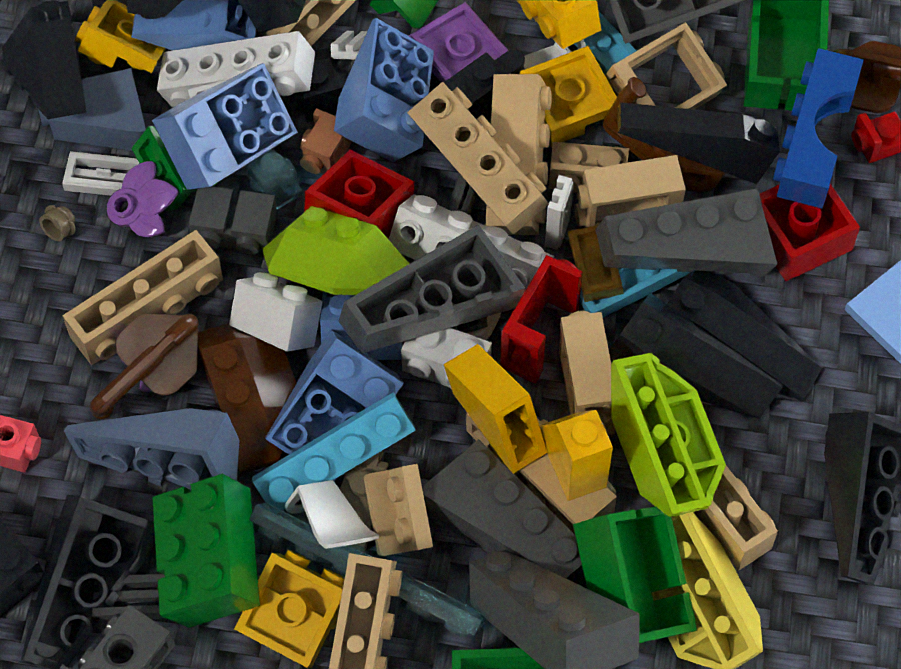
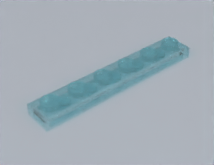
M268 503L256 505L249 519L260 525L258 532L275 541H281L283 537L297 544L294 549L296 552L312 560H317L320 556L334 563L331 569L344 577L349 553L372 557L351 545L324 548L318 543L311 525ZM402 572L398 597L408 601L407 609L422 617L429 618L430 614H433L445 620L444 627L462 637H467L468 633L475 636L481 631L486 619L474 608Z

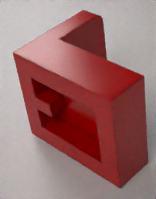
M895 111L872 120L869 119L866 113L857 116L851 133L852 141L857 151L863 152L869 164L901 152V120Z

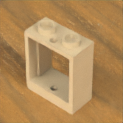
M686 22L615 63L605 74L615 95L618 97L622 89L628 84V80L632 77H637L633 72L634 69L674 47L702 92L675 108L695 110L715 98L727 84L724 81V73L716 62H712L705 52L701 37L696 31L691 30ZM647 92L644 97L638 98L633 103L656 106Z
M677 155L584 169L582 185L577 186L578 203L574 205L578 227L584 226L586 228L599 225L603 218L609 215L683 202L686 189Z
M577 311L569 316L561 317L559 356L570 414L597 410L607 435L615 434V427L611 419V359L602 313Z

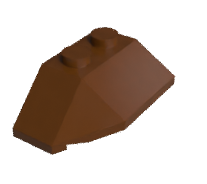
M229 323L198 332V353L218 411L228 414L240 440L238 456L240 475L273 465L281 460L284 451L266 440L265 437L296 385L285 351L234 328Z

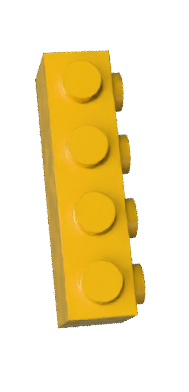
M516 0L521 5L528 19L533 18L539 24L544 36L548 39L552 38L562 49L601 31L596 0Z

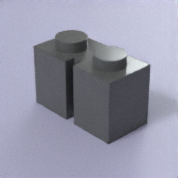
M214 186L197 188L188 224L190 233L197 230L212 250L226 248L237 250L245 255L263 254V248L272 241L278 216L275 195L240 190L238 203L233 205L231 204L233 189Z

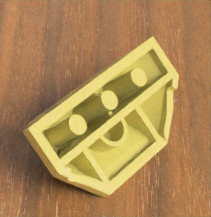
M693 512L673 516L672 522L687 584L652 592L653 600L689 592L697 631L670 636L668 639L678 658L712 669H736L763 652L760 616L719 540Z

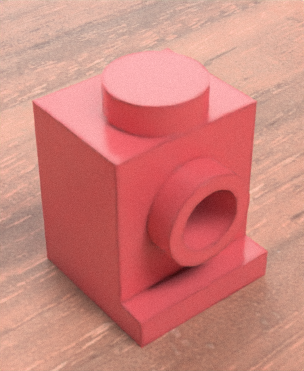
M0 415V466L25 473L30 460L34 461L40 452L41 437H39L33 423ZM6 436L12 437L10 440L5 441Z

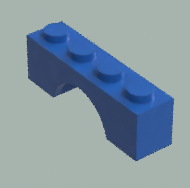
M818 48L814 63L806 61L800 84L807 85L805 94L797 93L791 115L798 117L796 126L788 125L782 148L789 149L787 159L779 157L773 180L780 182L777 197L823 209L837 155L821 143L816 134L815 126L827 116L849 112L864 59Z

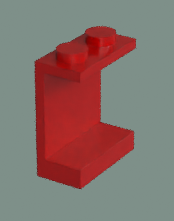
M548 255L545 256L502 330L500 366L535 384L543 372L546 335L533 330L532 327L544 306L549 302L570 313L577 312L579 309L583 271L577 269L570 261L565 259L557 260Z

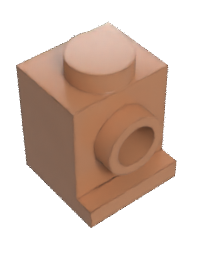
M317 108L313 113V129H307L301 139L300 149L303 151V157L300 160V165L310 173L324 174L346 154L352 141L334 132L336 116Z

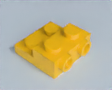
M106 0L101 8L94 6L88 20L82 23L75 38V41L80 43L78 51L87 55L96 64L112 68L120 57L126 60L133 68L146 70L150 73L154 71L166 48L132 38L135 14L127 13V6L116 0Z
M589 46L520 71V74H540L546 87L551 88V109L545 110L544 124L549 125L550 147L553 146V142H564L585 134L586 125L604 119L617 98Z
M288 549L285 556L280 553H271L258 579L260 606L243 611L234 630L306 668H312L330 630L335 629L337 625L345 577L324 568L322 574H319L308 568L310 559Z

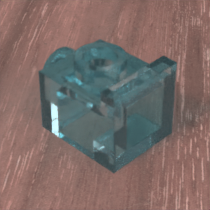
M273 148L246 164L249 184L252 190L256 193L275 195L277 209L303 195L302 189L294 180L297 177V173L288 158H283L280 154L276 153Z

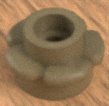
M48 205L45 208V214L40 217L39 222L42 230L54 241H62L65 237L69 238L75 234V217L64 206L56 208L54 205Z

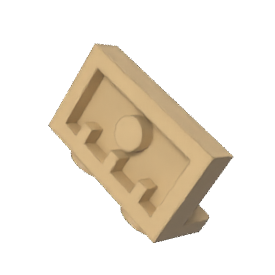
M553 142L549 189L556 188L558 176L561 175L572 178L574 182L573 193L577 192V186L582 185L584 169L628 163L629 148Z
M418 464L366 474L364 476V483L373 531L379 534V539L375 540L378 555L387 556L433 547Z

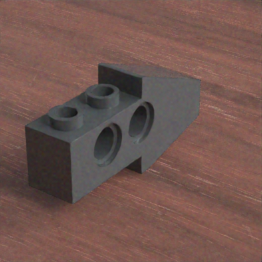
M128 605L122 614L117 613L111 618L105 628L104 638L96 648L91 647L85 652L78 664V669H158L175 646L169 630L131 605ZM123 650L133 652L131 659L126 663L117 664L113 662V658L118 652ZM63 664L60 669H69Z

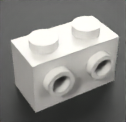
M262 272L255 273L252 278L236 281L229 325L287 352L314 347L322 301L307 295L308 291L303 287L284 285L278 282V277Z
M452 328L406 340L401 349L402 371L451 389L443 364L477 344L491 356L492 342Z

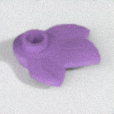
M153 161L143 162L128 171L124 177L121 189L111 195L107 203V215L114 224L121 227H130L138 236L154 237L165 232L164 223L159 214L174 201L179 191L171 184L155 179L156 163ZM128 201L127 209L120 212L123 203Z

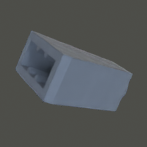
M131 68L82 79L86 113L48 120L39 110L43 127L50 125L54 140L132 151L131 148L146 130Z

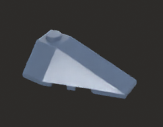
M181 409L67 425L64 430L78 458L121 473L126 472L128 468L137 470L143 475L148 476V482L159 486L166 480L191 490L192 483L222 473L237 481L240 440L228 414L218 410Z

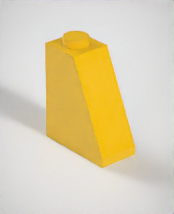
M479 344L443 364L453 394L513 474L548 453L530 394Z
M597 410L573 413L539 425L548 457L567 501L607 488L613 446Z

